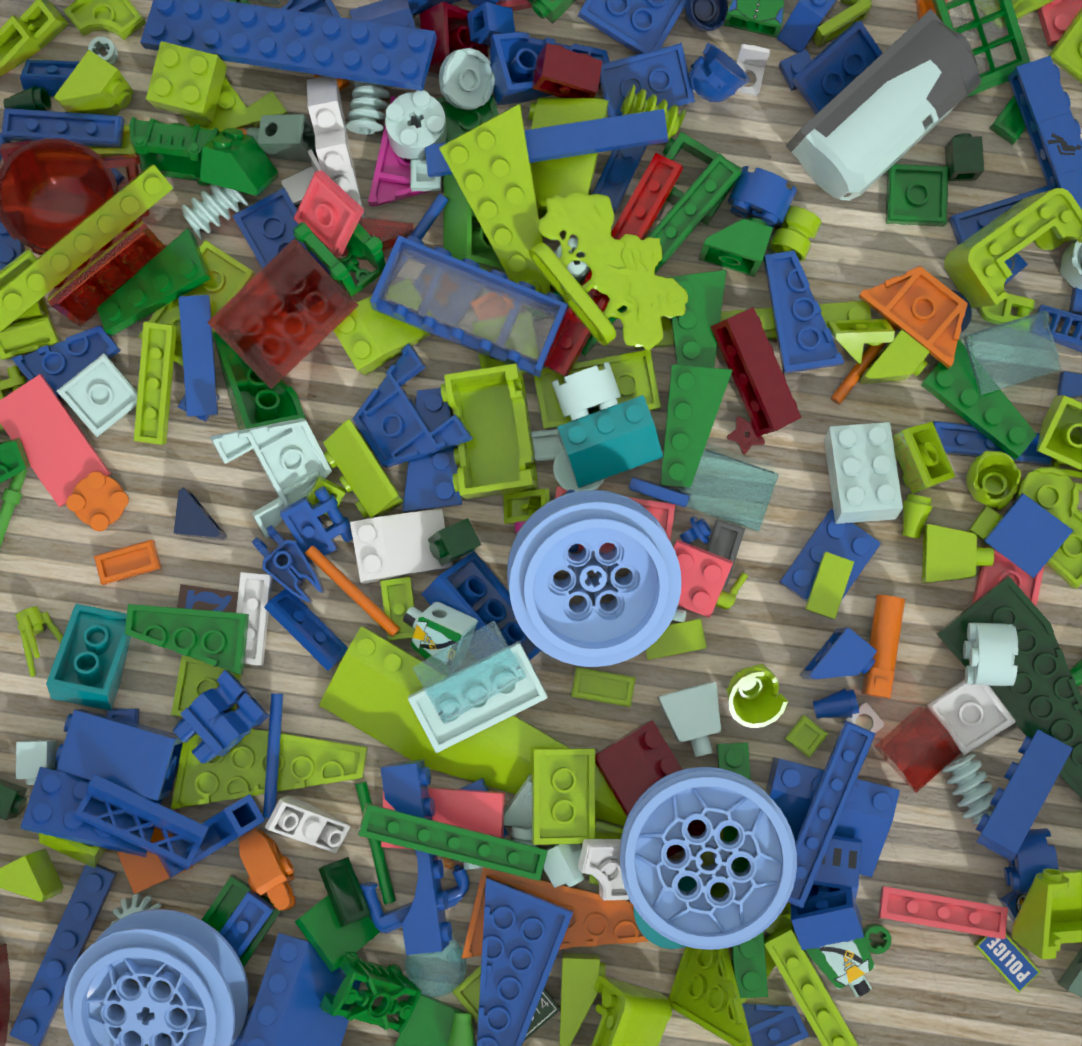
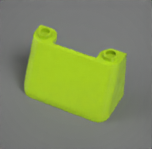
M539 97L537 103H531L528 120L533 121L531 129L607 118L609 100L599 98ZM598 153L531 163L539 219L543 218L548 212L547 198H552L555 195L565 198L573 191L584 192L590 195Z
M1047 868L1043 869L1042 873L1036 874L1014 920L1012 939L1042 960L1055 959L1056 951H1060L1061 944L1082 942V870L1060 871Z
M599 974L594 990L601 993L602 1005L597 1004L595 1010L602 1015L591 1046H659L667 1022L672 1015V1008L668 998L658 991Z

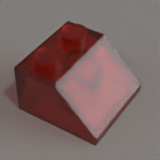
M917 707L874 746L915 793L961 753L948 730L926 707Z

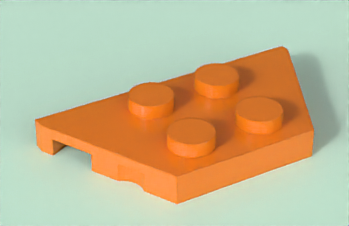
M921 266L907 271L904 275L886 280L883 284L874 288L863 290L859 294L860 299L900 331L904 330L918 341L948 369L954 362L956 346L962 329L961 325L968 304L966 301Z

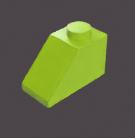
M901 330L895 335L894 341L886 346L859 381L862 384L903 381L912 374L917 377L928 364L924 359L930 351L904 330Z

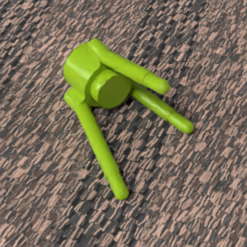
M38 606L24 609L15 615L19 624L17 627L21 634L31 677L36 675L33 656L36 659L40 657L35 635L44 632L43 626L46 625L60 644L63 639V635L52 622L49 613L41 614Z

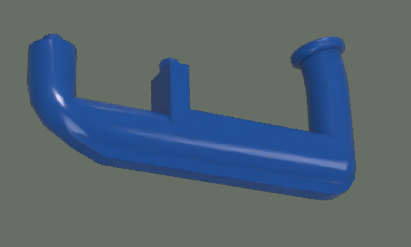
M456 865L454 867L455 870L452 871L457 886L445 890L448 897V908L455 906L469 889V876L464 867ZM376 882L360 884L375 927L381 933H388L401 928L404 919L410 911L412 902L384 913L376 892L378 884Z

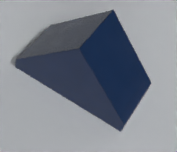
M183 487L178 491L174 534L219 540L227 537L190 490Z

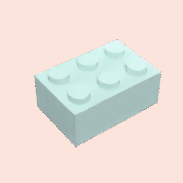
M890 422L830 426L824 438L835 524L895 520L903 509Z

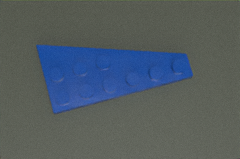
M486 876L477 1046H522L573 915V910Z

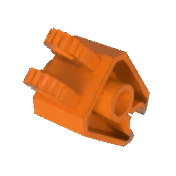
M254 828L239 837L240 858L249 875L248 883L253 892L259 895H268L271 903H274L275 909H278V911L289 910L295 907L297 899L289 884L295 880L293 875L295 870L287 856L283 857L276 842L261 829L257 830Z

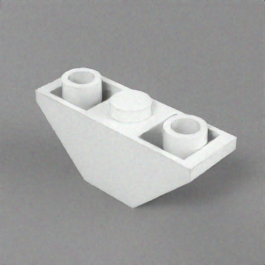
M288 795L279 800L265 826L267 830L333 853H337L351 827L312 804Z

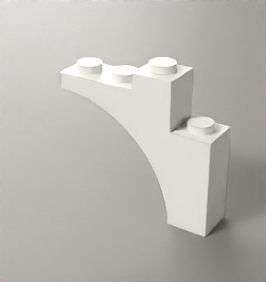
M323 76L308 79L307 103L315 133V148L320 168L363 208L337 78ZM363 212V214H362V216H361L359 222H360V221H365V213H364V212Z

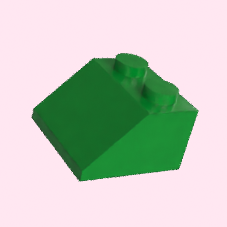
M227 128L202 146L200 181L257 196L278 178L277 169L258 145L255 138L243 134L242 130Z
M757 218L742 219L708 236L704 241L698 260L755 277L763 261L773 227L766 226L767 223Z

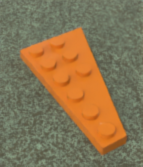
M483 867L462 958L482 956L486 876L573 910V915L559 950L616 943L648 942L649 940L640 932L635 921L633 904L629 900H602L599 893L568 887L567 885L554 888L551 881L543 879L537 881Z

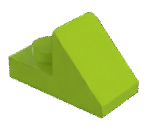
M887 319L829 320L827 324L834 338L859 364L862 361L864 343L878 346L882 343L894 341L895 331Z

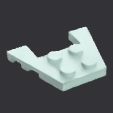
M304 418L210 437L225 464L252 449L254 450L278 495L277 499L251 513L265 538L270 537L266 529L270 525L275 528L283 520L280 516V510L308 496L319 476L326 478L332 472Z

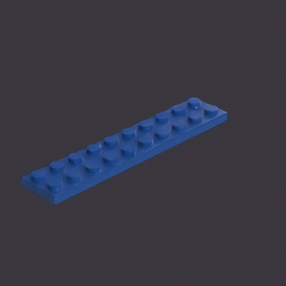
M153 0L140 43L144 49L158 51L160 42L163 41L218 55L222 61L423 91L437 35L435 31L225 0Z

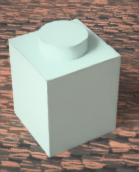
M57 740L16 742V779H26V785H34L40 767L56 770Z
M551 844L546 848L548 852L543 868L554 888L565 883L568 887H572L584 879L583 873L578 869L582 850L580 844Z

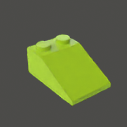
M410 278L391 286L385 297L418 311L423 300ZM372 295L352 304L327 320L357 371L365 376L401 354V351L407 344L414 346L431 335L429 332L373 310L370 303ZM428 311L427 315L433 317L430 311Z

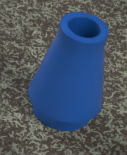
M846 688L820 700L812 701L817 719L853 718V714L860 713L854 689L846 691Z

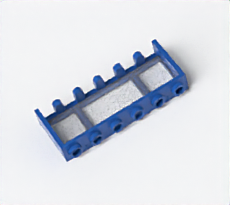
M398 235L371 297L372 309L507 365L517 364L520 370L540 378L546 359L567 312L568 304L563 302L564 299L554 293L548 292L545 295L535 291L536 287L527 282L519 281V283L510 281L508 276L500 271L491 270V272L483 270L473 260L463 258V261L451 257L452 253L441 247H435V249L426 247L422 240L414 236L408 235L407 238Z

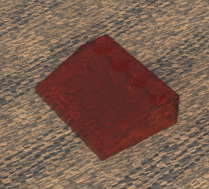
M140 218L126 227L123 233L115 240H111L102 247L100 252L92 259H88L79 266L77 271L70 277H66L55 286L54 290L48 294V303L81 327L98 313L97 308L166 246L143 219Z
M294 238L207 323L267 386L273 389L359 305L330 276V273L301 242Z

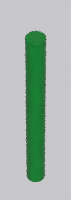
M367 781L355 784L362 816L366 803L372 804ZM368 838L384 904L393 903L396 899L384 850L381 847V841Z

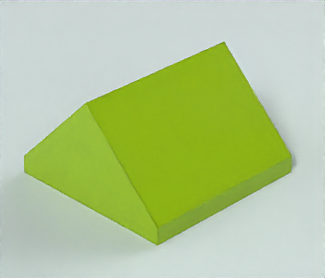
M46 848L25 855L0 868L1 889L39 902L62 893L64 888Z

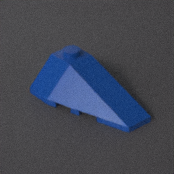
M524 32L493 34L491 36L490 67L495 78L493 92L497 106L523 103L538 99L539 97L551 96V94L532 89L537 56L547 43L561 45L565 49L576 53L589 54L592 58L601 60L602 64L610 62L607 51L575 43L572 46L555 43V39L547 37L545 40L529 37V34Z

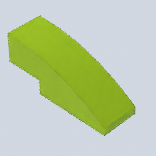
M35 0L20 18L12 15L0 28V76L31 58L69 25L52 2Z

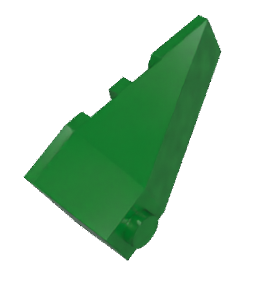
M242 327L213 332L214 343L238 430L299 418L306 419L297 393L291 386L288 387L280 378L279 371L275 367L270 366L262 356L260 348Z

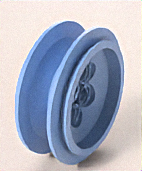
M584 490L568 493L553 499L540 507L523 524L515 537L509 553L507 564L508 587L512 610L519 626L535 646L551 657L565 663L584 667H600L621 663L639 655L655 643L665 632L679 604L681 570L676 552L658 520L645 507L621 494L603 490ZM605 543H613L615 545L614 549L609 553L599 551L600 547ZM574 544L584 546L583 551L579 554L568 552L569 548ZM620 568H628L630 570L629 574L623 578L615 576V573ZM560 570L569 572V575L564 580H557L553 576ZM593 570L597 575L591 578L590 575H587V572ZM606 594L615 596L610 603L600 602L601 597ZM575 595L584 597L583 602L574 605L569 601Z
M151 909L132 913L109 926L74 964L65 985L63 998L64 1019L74 1046H231L244 1027L249 1008L247 977L238 955L227 940L202 920L186 913L166 909Z

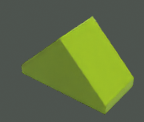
M543 488L504 494V524L527 521L540 507L550 502L549 489Z

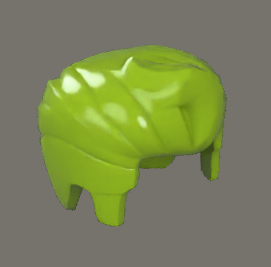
M985 451L970 465L966 475V485L976 501L989 507H995L996 510H1001L1011 502L1014 494L1017 493L1021 471L1008 454L1000 451Z

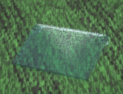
M1047 311L964 336V344L981 395L1061 370L1058 361L1059 355L1048 324L1050 317Z
M704 449L691 487L679 486L678 490L691 494L688 505L685 507L759 532L779 474Z
M495 621L413 667L414 672L444 724L526 677Z

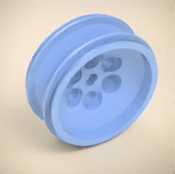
M694 767L674 772L660 779L649 787L634 804L625 822L621 837L620 868L624 887L631 903L642 919L656 932L673 942L687 947L723 949L751 940L777 919L787 904L794 887L797 870V852L792 830L787 819L777 804L761 787L748 778L729 770L715 767ZM697 819L702 820L706 826L705 831L698 836L691 835L687 830L689 823ZM725 826H733L737 829V836L733 841L725 842L720 838V832ZM672 845H680L685 850L684 856L679 860H671L666 854L668 848ZM706 851L714 853L715 863L710 866L702 865L701 854ZM738 857H744L749 861L748 868L741 873L731 869L733 860ZM684 876H691L696 880L695 887L690 891H683L678 887L679 880ZM717 882L725 883L728 886L727 893L723 897H714L710 893L713 884Z

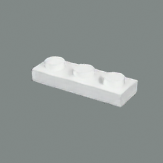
M240 573L236 613L249 614L244 664L263 665L269 616V612L264 607L271 597L272 577L270 575Z

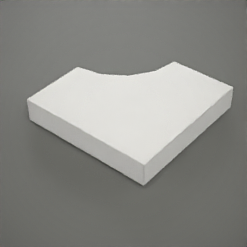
M584 839L578 869L581 873L590 874L597 878L599 896L602 900H630L624 887L620 868L621 839Z

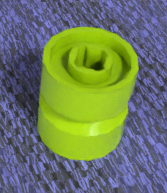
M790 206L783 224L780 225L782 228L775 231L770 242V248L775 253L795 250L799 262H803L812 246L809 239L816 237L822 224L821 219L804 208Z

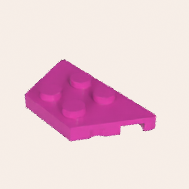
M391 96L390 104L396 99V97ZM386 123L368 199V204L371 207L432 192L411 191V160L403 159L393 151L389 143Z

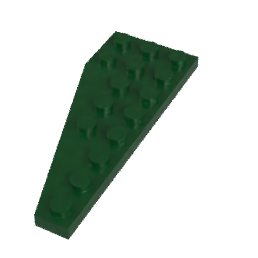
M1007 575L936 634L966 667L969 666V659H964L963 644L965 640L968 641V623H999L1015 626L1018 637V655H1015L1014 665L1018 666L1015 683L1013 686L990 685V687L1016 721L1015 724L1025 736L1033 738L1036 731L1040 730L1073 748L1059 774L1082 799V697L1069 671L1062 649L1056 640L1051 623Z

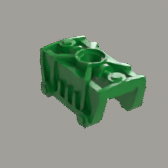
M135 117L131 118L129 124L131 144L135 152L138 153L142 172L151 164H154L164 177L197 181L198 185H210V183L200 181L202 146L220 134L218 128L211 130L200 128L201 126L198 124L188 127L180 123L165 124L150 118V121L137 120Z
M304 222L293 228V235L296 240L305 244L307 250L312 252L329 270L330 276L339 284H342L351 297L378 278L384 270L386 263L382 251V241L374 235L371 237L359 223L346 246V249L349 251L348 255L340 259L336 258ZM358 260H367L376 270L371 273L367 269H360L358 267ZM352 271L356 274V282L358 283L356 286L350 274Z
M346 952L340 967L347 976L346 978L344 977L336 995L325 993L319 1005L321 1010L332 1016H343L349 1021L355 1019L378 1025L384 1030L390 1028L401 1033L420 997L421 990L405 976L400 966L396 964H389L386 967L362 960L355 952ZM354 980L365 982L368 990L357 992L352 987ZM403 994L409 995L407 1001L403 1000L398 1003L396 998ZM383 996L382 1002L378 1007L372 1005L377 997ZM396 1013V1014L399 1016V1017H398L399 1020L397 1021L395 1018H393V1017L390 1016V1015H393V1014Z

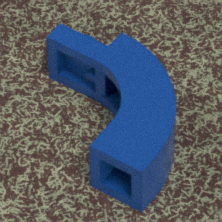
M250 794L202 823L209 827L191 866L265 822L263 815ZM184 840L171 843L174 853L187 859L193 845ZM159 857L170 878L185 870V868Z

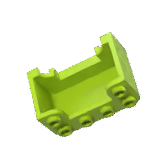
M1055 188L1026 197L951 250L944 260L946 272L960 293L969 301L971 308L997 305L1008 297L1006 291H1004V284L1006 279L1013 275L1005 261L1032 241L1039 249L1044 251L1053 250L1064 242L1073 240L1082 243V209L1072 194L1063 188Z
M509 364L444 375L445 384H441L443 402H447L448 406L453 409L454 415L456 414L460 417L473 437L470 441L458 444V447L454 448L455 463L461 466L458 467L457 473L453 474L455 492H459L460 496L470 500L539 489L523 373L518 365Z

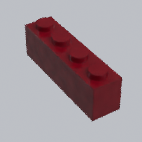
M752 307L710 326L728 369H732V378L757 435L761 436L775 432L802 418L755 308Z

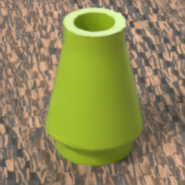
M907 494V499L903 500L902 535L920 539L921 532L933 508L930 505L932 498Z

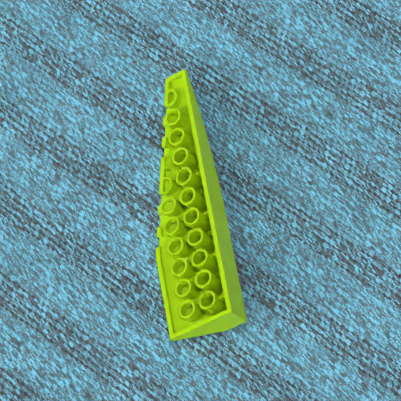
M363 626L360 627L319 703V706L408 759L412 761L424 759L425 767L472 782L484 778L487 786L516 794L528 776L532 775V749L570 748L518 716L513 715L436 753L408 700V696L447 676ZM595 764V818L624 826L627 816Z

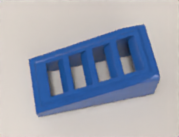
M1041 304L1030 333L1082 353V340L1080 339L1082 334V316ZM1047 316H1051L1052 320L1048 330L1044 329L1043 326ZM1059 320L1064 322L1060 333L1055 332ZM1071 325H1074L1076 327L1072 337L1068 336Z

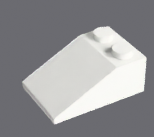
M442 509L380 516L350 522L360 582L364 584L447 569L453 566L452 562L441 566L439 561L431 554L428 539L437 531L446 528Z

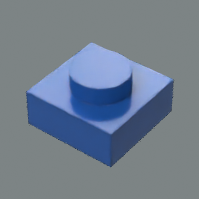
M807 49L779 63V68L791 91L797 89L791 79L812 61Z

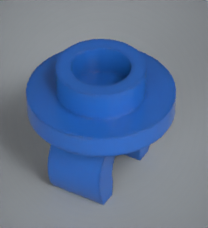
M693 516L690 518L692 528L679 535L682 541L688 544L698 538L704 544L710 542L709 535L712 534V531L703 518L698 520L697 517Z

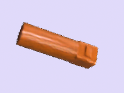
M876 595L869 644L877 650L873 656L876 661L864 674L861 694L891 698L906 600L904 598Z

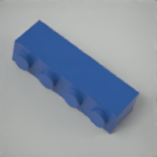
M1040 730L1036 731L1033 738L1026 736L1018 750L1019 753L1023 754L1019 764L1013 761L1004 778L1009 780L1006 788L1003 790L998 787L990 804L995 806L990 816L984 813L975 829L981 833L976 842L1012 861L1073 748Z

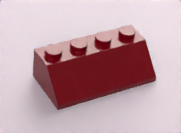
M653 720L633 729L595 754L596 766L627 817L634 804L649 787L665 776L683 770ZM697 819L689 823L687 830L691 835L698 836L705 831L706 826L702 820ZM672 845L668 848L666 854L668 857H671L684 848L680 845Z

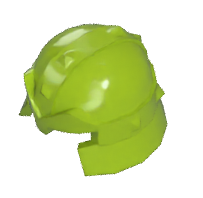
M763 664L746 667L738 671L732 677L726 689L729 710L733 719L741 725L750 728L765 727L775 722L784 713L788 704L786 698L782 694H778L779 684L776 676Z

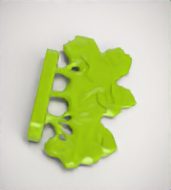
M573 191L565 198L559 195L547 198L548 212L539 220L538 230L542 236L550 240L560 241L562 255L561 258H558L549 246L540 242L529 250L530 258L599 343L606 346L615 339L616 330L608 320V318L614 317L619 318L623 323V339L628 346H643L645 350L650 351L663 339L661 317L673 318L675 316H683L686 310L685 304L688 302L687 291L674 278L655 275V267L662 260L660 238L647 237L644 240H640L636 235L625 234L620 240L614 239L611 236L614 212L611 200L606 195H588L584 192ZM564 230L566 232V236L562 240L559 234L561 231ZM574 234L578 238V245L573 253H569V250L572 248L568 245L570 236ZM579 251L585 253V256L580 258L576 255ZM573 260L585 262L592 271V278L583 286L578 283L567 269V266ZM592 288L608 295L610 300L604 312L599 309L587 294ZM623 305L626 306L627 310L624 313L617 311Z

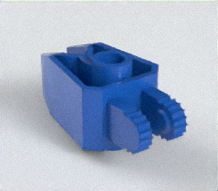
M270 525L266 529L268 535L279 545L272 553L261 539L256 537L252 541L253 545L265 558L263 559L262 569L290 593L311 603L313 600L302 588V582L308 579L320 593H323L324 587L318 572L298 542L285 540Z

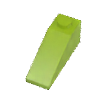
M562 952L559 1046L571 1045L598 994L594 990L599 974L605 976V963H600L599 954Z

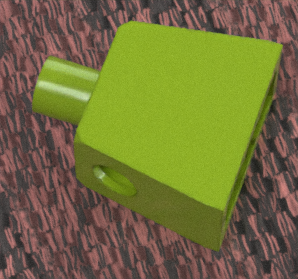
M932 524L924 526L921 584L969 579L976 576V565L993 566L994 549L977 547V534Z

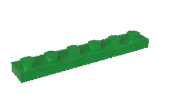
M368 803L365 805L358 830V836L537 881L541 879L548 852L544 848Z

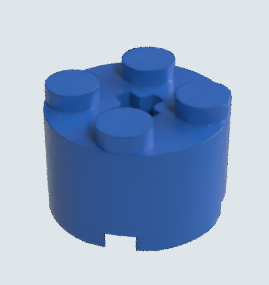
M749 166L742 167V175L737 179L728 199V203L732 206L730 212L744 219L749 215L763 220L767 223L766 226L773 227V229L775 225H782L796 195L797 188L793 185L791 190L786 187L788 181L770 171L756 167L753 173L747 172Z
M1047 828L1030 829L1012 861L1008 860L1009 867H1004L1006 885L1011 886L1012 890L1017 894H1027L1036 874L1042 873L1043 869L1059 870L1055 846L1047 844L1046 837H1052Z

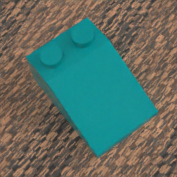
M75 603L46 682L51 699L109 711L112 710L121 683L131 636L125 635L126 613Z

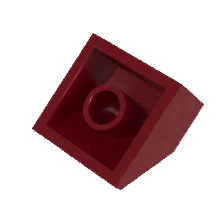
M441 2L420 13V29L435 31L437 35L428 72L439 75L444 59L455 50L471 48L480 51L488 58L487 45L470 41L467 13L470 11Z

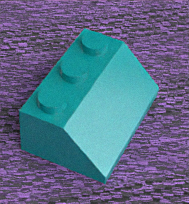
M644 395L557 427L559 439L578 489L663 458L655 424Z

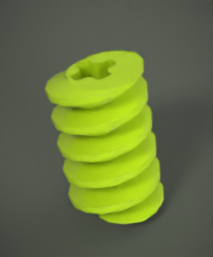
M632 84L626 94L620 112H622V115L664 109L669 141L679 130L684 120L686 109L678 115V106L673 104L667 110L668 102L665 99L656 105L657 95L652 94L646 100V90L641 89L635 95L636 87Z

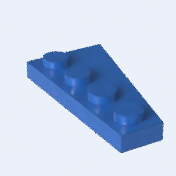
M795 250L765 255L763 259L783 373L843 365L845 362L841 353L837 351L833 342V335L825 324L820 306L813 297L809 288L810 284Z
M441 388L417 391L415 407L431 431L451 418L450 407L447 402H443ZM455 446L408 462L403 513L462 505L460 493L455 492L453 485V474L457 473L458 469L454 459Z

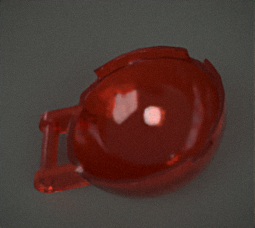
M43 138L31 141L15 150L0 169V221L14 240L17 238L24 245L31 248L33 253L42 255L119 191L114 174L110 168L126 166L128 183L139 175L138 164H141L140 155L102 158L88 146L65 138ZM149 209L138 218L149 216Z

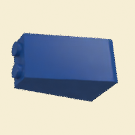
M75 709L73 714L68 715L64 726V731L67 732L65 742L59 745L56 752L55 761L58 762L56 770L91 780L93 775L96 774L136 794L157 801L171 795L183 741L175 733L131 723L130 721L109 717L85 709Z

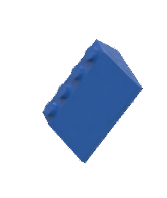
M774 757L765 792L781 809L795 840L824 769ZM857 778L834 835L862 840L860 874L872 877L894 818L900 790Z
M278 933L240 1046H341L349 1020L339 1015L332 1016L322 1011L319 1005L325 993L336 995L344 977L346 978L347 975L341 967L331 972L310 942ZM354 980L352 987H354L357 990V992L359 990L361 981Z

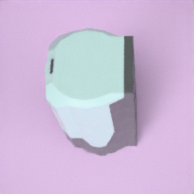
M930 9L806 123L788 142L786 147L799 160L812 180L832 197L850 201L861 196L980 85L981 79L978 63L971 50L970 43L962 34L954 32L947 27Z

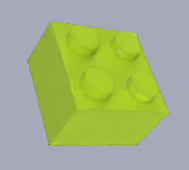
M161 41L146 100L156 109L213 123L227 65L218 55Z

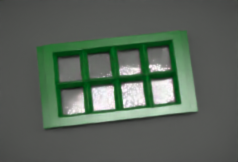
M932 0L939 19L954 32L962 34L968 40L978 63L981 83L967 97L1009 81L1008 77L1017 66L1030 62L1011 0Z

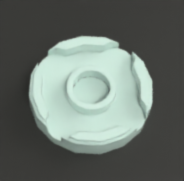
M471 48L455 50L444 59L440 67V90L446 101L455 108L463 110L476 109L488 102L494 91L495 78L490 67L491 63L480 51Z

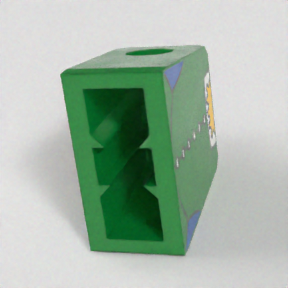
M732 0L724 25L777 38L783 23L784 0Z

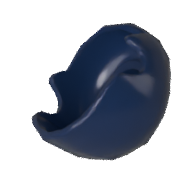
M727 0L686 1L685 17L695 29L708 32L724 24L728 12Z

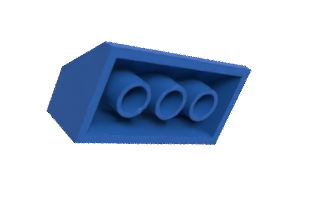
M475 551L440 574L421 593L430 605L434 602H440L478 620L468 649L477 661L518 641L521 642L529 660L542 651L531 642L519 626L512 610L509 591Z

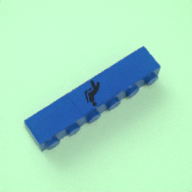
M1051 56L1017 66L1008 77L1048 188L1049 190L1055 188L1068 190L1082 209L1081 128L1079 122L1073 118L1071 113L1069 95L1063 91L1061 86L1059 68L1056 64H1053Z

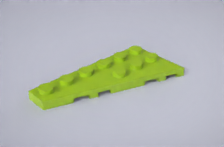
M519 103L440 146L439 149L510 281L519 283V281L527 282L536 287L535 291L547 295L548 292L552 293L551 284L529 255V250L540 242L543 243V236L538 230V205L528 155L521 104Z
M252 728L251 733L244 736L224 756L217 755L206 764L201 763L192 753V750L203 741L197 733L187 743L183 742L171 809L244 798L249 794L251 796L265 794L269 731ZM281 733L277 792L363 778L368 747Z

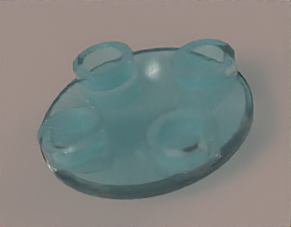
M455 940L449 941L450 944L442 952L406 956V976L419 987L421 994L430 997L445 996L450 994L463 981L466 973V958H462L463 949Z

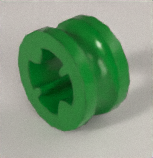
M872 923L863 929L864 939L870 952L882 954L890 948L892 937L890 932L882 925ZM882 931L883 934L880 937L884 939L881 944L875 943L871 946L870 934L872 932L878 934Z

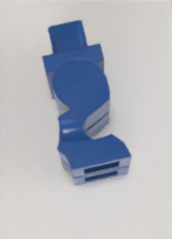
M226 670L217 679L219 687L209 689L200 694L189 708L180 713L183 719L173 729V732L185 743L196 733L201 737L203 741L192 750V753L203 764L214 759L217 755L224 756L244 736L251 733V729L254 726L262 724L270 716L256 699L249 694L248 690L239 680ZM235 704L239 705L236 711H231L232 706Z

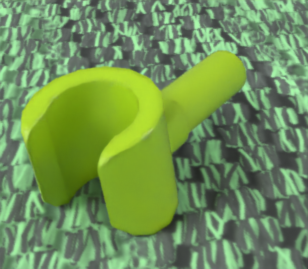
M742 572L729 593L722 590L715 606L724 610L731 608L736 600L739 589L748 578V575Z

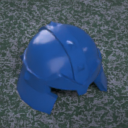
M709 42L703 51L704 57L700 56L690 66L692 68L689 73L690 88L709 102L724 101L730 96L735 95L739 88L750 82L746 72L730 56Z

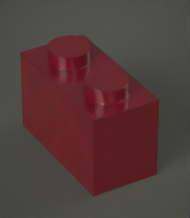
M547 43L537 56L532 89L561 98H594L598 93L602 61L592 58L591 55L586 53H576L565 49L561 45Z

